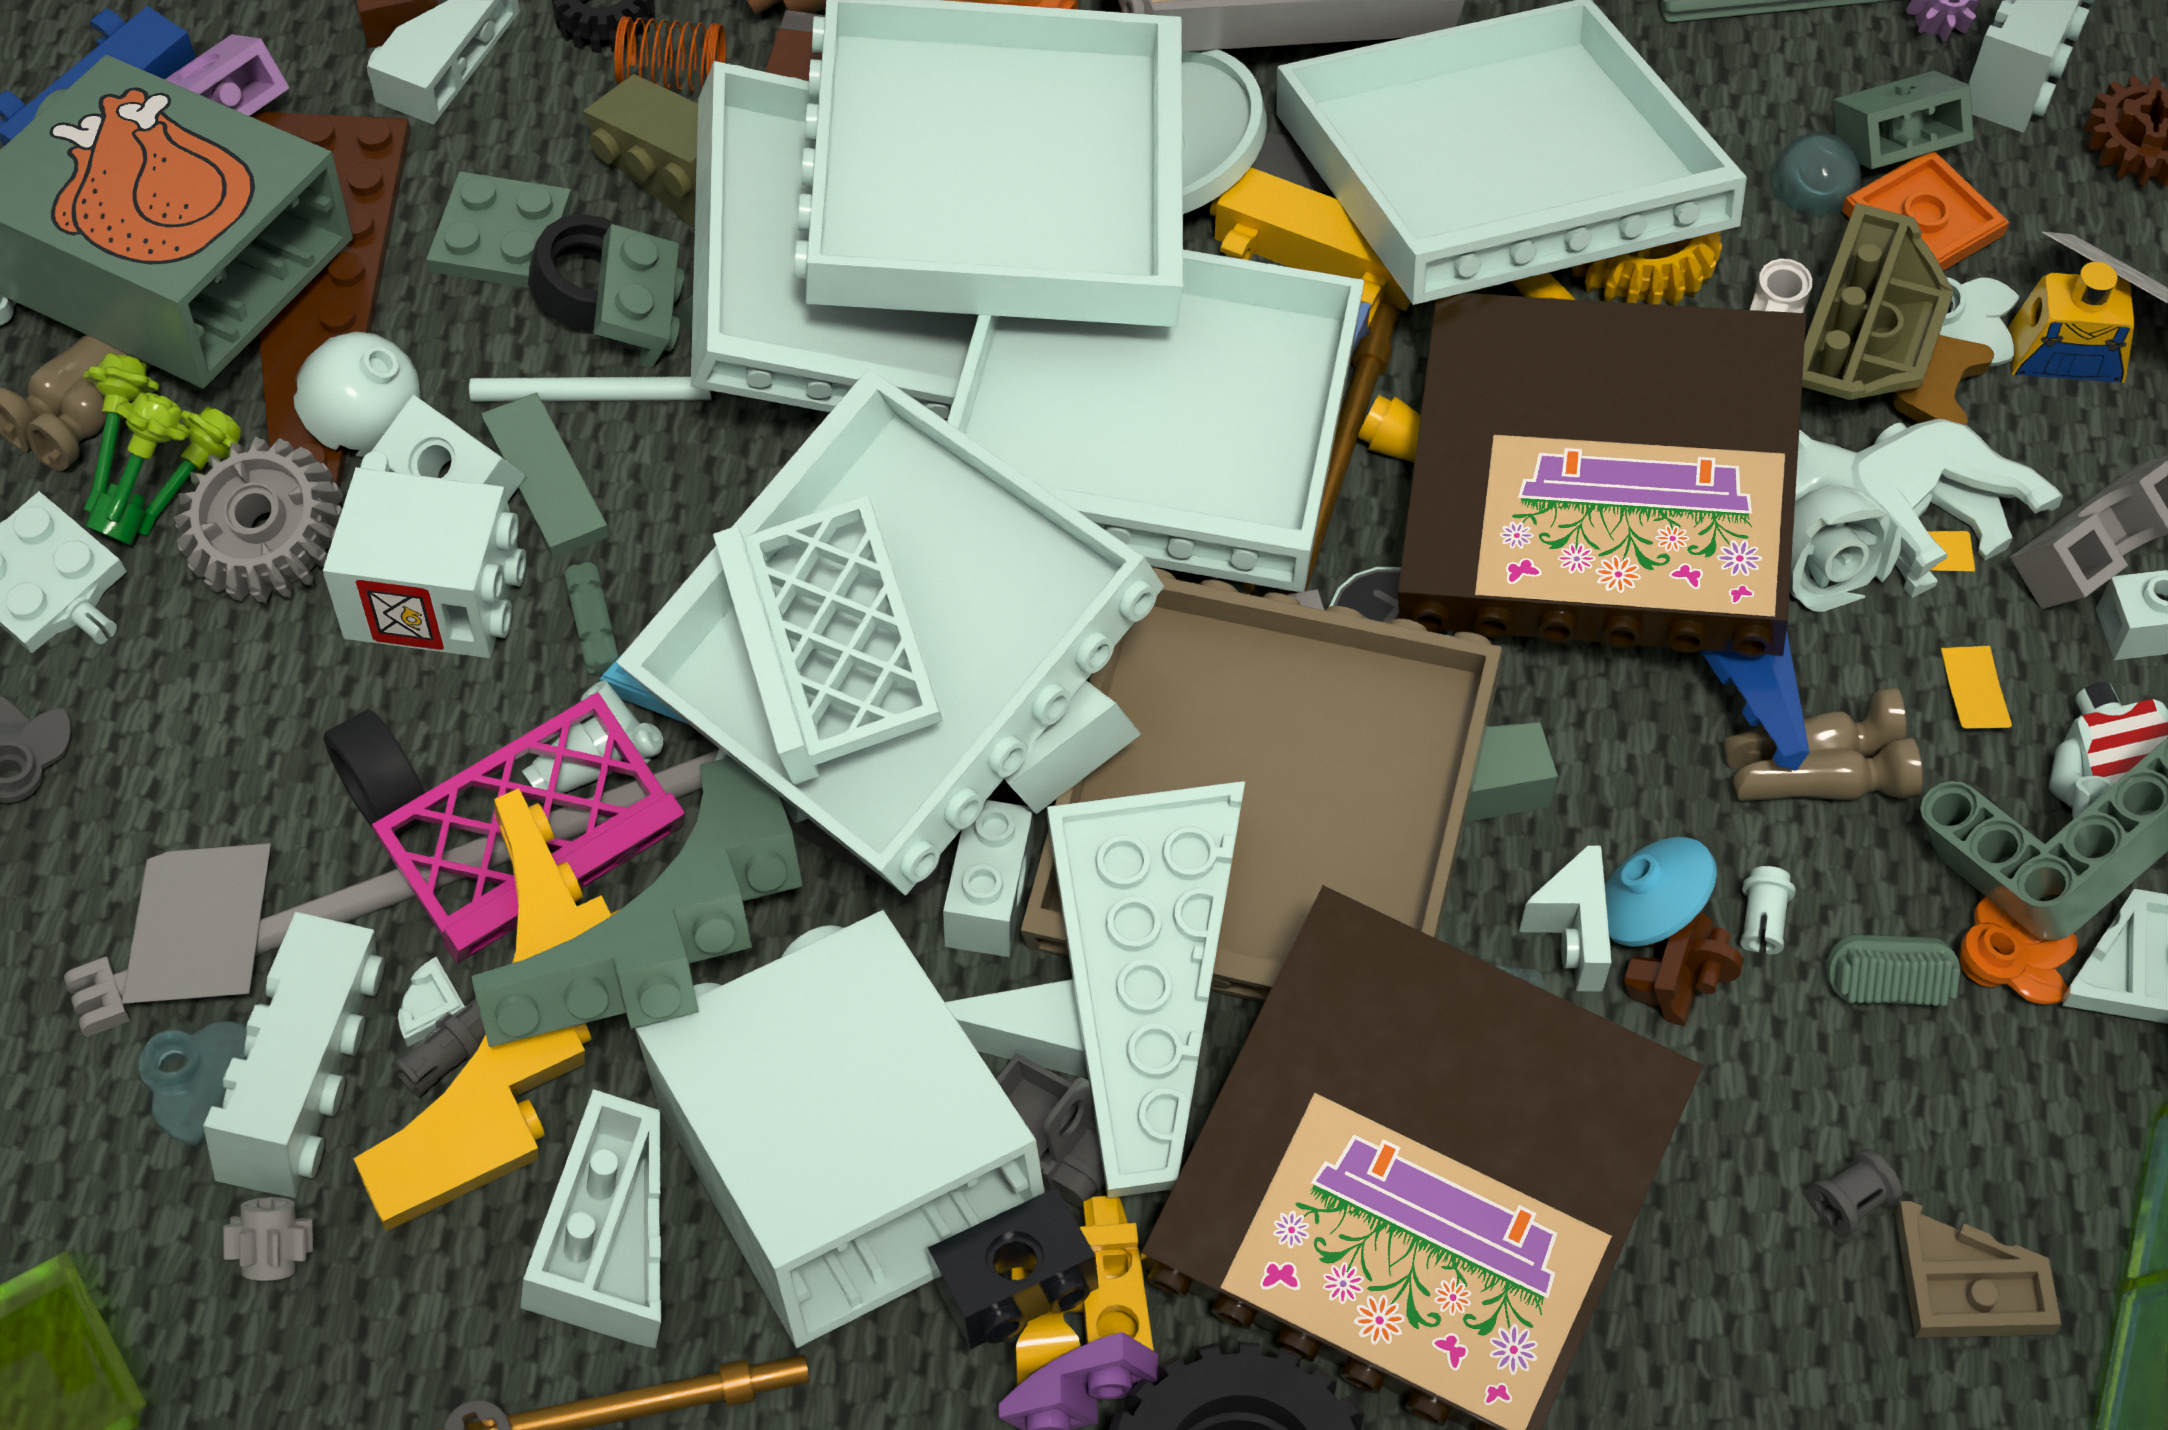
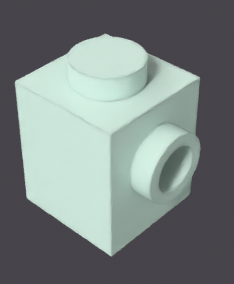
M2168 570L2112 577L2102 594L2096 611L2113 659L2120 660L2168 654Z

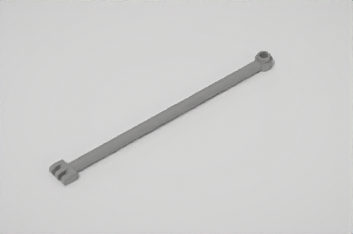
M718 750L653 773L665 793L671 792L675 799L702 790L700 764L715 761ZM635 780L602 792L600 802L628 808L647 797L638 781ZM591 796L586 799L593 800L594 796ZM562 807L551 811L548 821L554 838L568 840L586 833L590 812L570 807ZM597 814L594 828L612 817ZM488 835L444 851L442 860L481 868ZM495 838L488 869L511 861L503 838ZM416 866L428 884L431 869ZM395 869L260 919L255 956L281 946L295 911L346 923L413 898L415 895L399 870ZM439 871L435 889L466 877ZM107 956L69 970L64 975L67 990L71 993L76 992L71 998L75 1013L79 1015L84 1014L78 1021L81 1032L86 1037L130 1021L125 1007L129 1003L122 1004L128 969L114 974Z

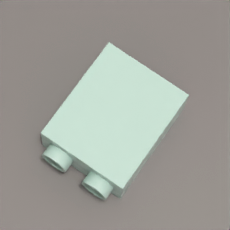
M884 910L845 928L828 925L812 929L792 942L782 958L724 985L716 983L694 985L699 1012L635 1028L660 1110L796 1348L933 1280L928 1247L1045 1193L1035 1137Z

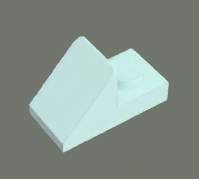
M1587 846L1537 891L1525 905L1519 932L1562 933V964L1564 968H1574L1576 991H1603L1611 966L1601 846Z

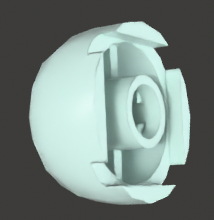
M351 332L331 337L307 357L299 369L296 377L297 392L293 396L295 410L305 428L323 445L337 450L340 445L349 449L359 450L356 456L364 457L374 449L413 394L421 399L418 374L408 355L395 343L377 334L365 332Z
M1825 486L1810 491L1795 501L1790 593L1793 597L1799 599L1812 611L1824 612L1865 598V595L1849 593L1847 591L1869 584L1875 576L1882 583L1891 573L1901 550L1902 533L1898 525L1891 519L1888 511L1861 491L1844 486ZM1810 572H1811V574H1812L1814 580H1812V579L1810 578ZM1829 580L1834 581V582H1841V583H1838V584H1835V585H1832V586L1827 587V586H1828V583H1829Z

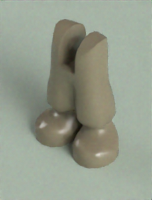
M86 334L70 348L44 364L29 378L28 397L26 399L7 388H0V435L8 443L25 453L32 449L36 458L50 468L58 471L65 470L79 458V443L83 439H88L97 434L104 427L107 415L102 413L105 396L96 389L93 382L83 379L84 372L88 371L89 367H98L100 361L108 353L132 355ZM138 359L140 362H143L147 365L146 372L153 366L143 360Z
M1897 687L1878 690L1870 700L1866 718L1861 722H1854L1849 714L1840 711L1823 713L1804 719L1810 753L1797 771L1777 766L1773 760L1777 746L1765 728L1728 737L1723 743L1728 766L1732 769H1740L1732 780L1740 801L1789 797L1855 800L1861 799L1869 792L1875 790L1892 797L1906 799L1920 797L1922 792L1921 758L1915 740L1911 737L1906 738L1905 707L1902 695Z

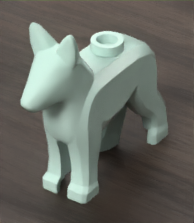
M1940 418L1917 423L1909 428L1903 423H1896L1884 430L1878 436L1874 445L1858 453L1836 445L1812 440L1799 430L1795 501L1810 491L1825 486H1844L1855 488L1881 504L1888 511L1891 519L1898 525L1902 533L1901 550L1895 565L1906 580L1904 584L1905 591L1912 598L1936 586L1938 581L1930 569L1947 559L1948 556L1919 520V517L1926 511L1930 502L1973 528L1980 540L1978 554L1985 561L2008 549L2013 538L2008 528L1999 497H2017L2027 504L2035 514L2048 509L2052 511L2058 508L2063 498V495L2055 486L2032 468L2003 458L1994 452L1967 425Z

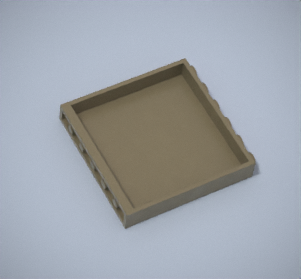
M1152 567L1165 587L1157 595L1156 602L1148 615L1142 620L1134 622L1114 646L1112 656L1107 664L1098 672L1092 673L1089 681L1090 684L1117 703L1141 735L1057 798L1055 806L1245 781L1210 991L1265 1003L1322 885L1438 939L1501 671L1502 647L1491 645L1487 638L1475 633L1458 632L1453 636L1428 632L1423 625L1407 619H1393L1389 623L1365 619L1361 613L1348 607L1330 606L1326 610L1302 606L1295 598L1280 593H1267L1263 597L1239 593L1232 585L1217 580H1204L1201 584L1176 580L1169 572ZM1048 829L1021 932L1027 948L1069 958Z

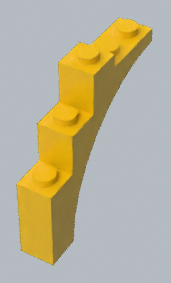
M519 788L494 799L495 818L513 865L519 906L516 952L513 963L525 960L571 940L620 911L619 909L610 913L602 895L576 906L575 902L583 898L581 888L568 862L556 865L546 843L554 840V834L539 803L528 807ZM586 1023L489 1047L485 1034L476 1053L443 1095L403 1130L353 1158L359 1176L385 1231H389L539 1159L538 1146L535 1141L545 1136L541 1122L529 1099L517 1104L514 1097L585 1065V1049L582 1044L591 1040Z

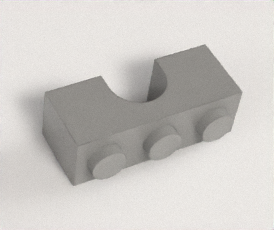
M2168 455L2134 466L2010 556V559L2041 609L2087 597L2128 566L2123 558L2125 554L2153 539L2168 535Z

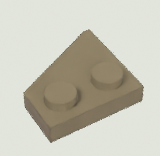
M1900 1201L1894 1213L1915 1338L2055 1335L2062 1324L2049 1258L2018 1245H2003L1996 1241L1991 1234L1965 1223L1960 1230L1920 1214L1923 1206L1912 1201Z

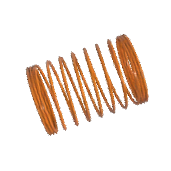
M623 16L618 23L614 55L615 77L618 85L624 81L623 45L626 30L627 78L630 77V65H634V67L636 65L635 27L639 20H641L644 29L639 59L640 77H642L644 42L646 45L645 66L646 68L648 66L647 29L651 21L655 24L656 29L651 63V82L654 83L656 45H658V69L660 67L659 31L663 22L666 23L668 29L663 73L664 87L666 89L670 88V84L668 83L667 85L666 68L669 44L670 70L672 68L673 49L671 33L675 23L678 24L681 34L676 61V87L678 92L682 89V85L679 86L680 50L682 45L683 70L685 66L683 35L688 24L691 26L693 35L688 65L689 91H694V85L691 87V64L694 47L695 71L697 69L696 34L700 25H702L705 35L700 73L701 91L703 88L705 50L706 79L715 61L716 43L717 62L725 63L726 39L722 24L711 23L706 31L703 22H699L695 30L690 21H687L682 28L678 20L674 21L670 27L666 19L662 20L657 26L653 18L649 19L645 25L642 18H637L634 23L631 17Z

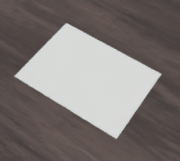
M2042 232L2094 262L2108 264L2116 271L2118 276L2168 303V288L2073 234Z

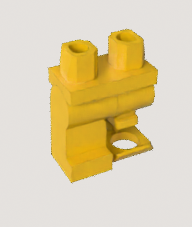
M1097 1196L1083 1201L1084 1227H1080L1096 1255L1099 1288L1090 1292L1087 1299L1073 1309L1064 1312L1052 1310L1027 1322V1326L1016 1344L1017 1386L1045 1365L1081 1346L1079 1337L1064 1320L1063 1314L1083 1312L1086 1344L1123 1332L1153 1350L1138 1249L1136 1223H1127L1120 1197L1107 1198V1196ZM1022 1267L1012 1268L1011 1280L1023 1279L1033 1271Z

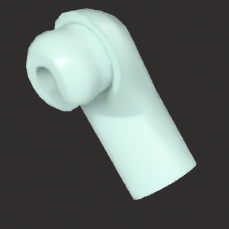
M606 680L593 685L581 697V701L599 692L646 764L651 760V757L658 755L662 751L663 736L660 730L650 723L640 724Z

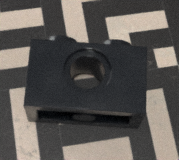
M1057 1187L928 1247L934 1282L970 1350L987 1341L989 1343L1006 1341L1018 1334L1028 1321L1052 1310L1064 1312L1073 1309L1085 1301L1090 1292L1099 1288L1096 1255ZM1017 1267L1033 1271L1029 1276L1020 1280H1008L1002 1277L1006 1271Z

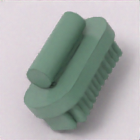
M1848 936L1833 947L1829 954L1826 968L1829 982L1834 991L1849 1003L1932 1004L1933 1006L1940 1004L1945 1007L1948 1004V998L1955 999L1957 997L1960 978L1959 961L1951 947L1941 939L1927 937Z

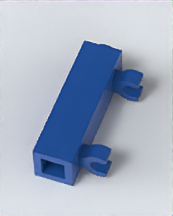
M148 6L127 23L115 12L105 8L89 21L90 26L103 35L96 41L98 47L29 104L25 105L10 91L5 90L0 94V116L3 118L0 120V140L3 147L34 120L39 106L48 95L59 89H68L106 54L162 79L168 78L196 59L188 32Z

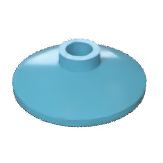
M1672 837L1651 843L1627 858L1613 872L1605 884L1609 938L1624 946H1646L1662 941L1688 925L1706 905L1714 890L1717 866L1710 851L1695 839Z

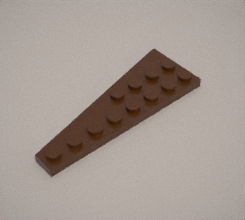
M254 112L250 117L332 151L353 239L259 333L270 448L279 438L289 442L294 450L302 446L312 453L316 462L319 461L327 466L333 474V482L341 488L348 448L342 445L337 450L323 445L305 428L294 406L293 396L297 392L296 377L307 357L329 338L351 332L371 333L411 133L408 118Z

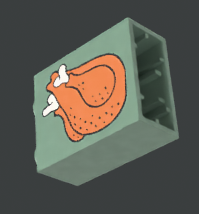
M107 54L68 89H59L48 95L39 106L34 120L0 150V295L203 389L353 239L332 151Z

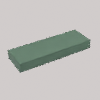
M537 392L481 413L483 426L498 455L526 474V477L516 490L552 559L609 537L607 523Z

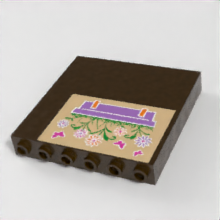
M1468 293L1436 299L1398 587L1399 619L1417 622L1423 625L1428 632L1433 633L1457 631L1479 633L1489 638H1501L1507 635L1537 637L1554 643L1577 640L1604 642L1620 648L1644 645L1671 647L1674 650L1688 653L1711 650L1736 652L1746 657H1761L1764 655L1783 656L1789 610L1806 313Z
M1322 885L1141 1252V1266L1150 1271L1147 1280L1157 1288L1180 1298H1185L1188 1291H1191L1213 1302L1214 1305L1211 1312L1231 1325L1249 1330L1252 1323H1255L1277 1334L1278 1337L1275 1343L1280 1348L1301 1355L1303 1360L1314 1362L1318 1354L1342 1366L1343 1369L1340 1376L1365 1391L1379 1394L1383 1386L1407 1398L1408 1401L1405 1408L1427 1422L1438 1426H1445L1447 1419L1469 1430H1542L1704 1065Z

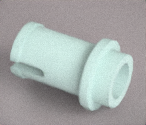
M1772 866L1756 867L1742 885V891L1748 899L1744 931L1740 944L1745 950L1759 952L1761 933L1763 929H1766V954H1778L1784 948L1783 935L1787 902L1794 899L1796 889L1790 882V874L1787 871Z

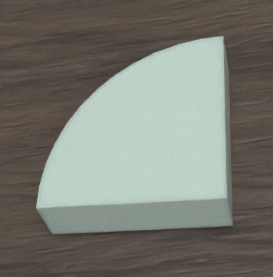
M437 957L425 963L414 973L411 978L412 983L407 989L401 1009H399V1026L407 1047L425 1039L426 1036L437 1028L435 1022L444 1014L449 1012L453 1016L461 1008L465 1007Z

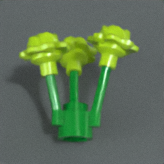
M111 352L105 355L98 367H89V370L85 371L83 375L84 380L93 382L96 389L105 396L102 413L107 415L92 491L83 509L90 512L85 527L132 546L137 532L149 536L156 518L189 478L190 472H193L195 469L201 471L209 461L208 454L217 456L220 459L230 457V443L238 444L241 437V428L230 416L210 406L206 407L200 414L190 413L185 410L181 411L178 404L167 397L153 394V391H158L159 384L146 376L147 365L132 356L116 355ZM126 418V424L133 432L127 448L131 452V456L119 485L110 483L106 492L120 419ZM188 437L191 443L181 455L184 461L148 507L142 510L141 508L146 498L132 492V489L145 458H152L157 443L171 441V439L180 441Z

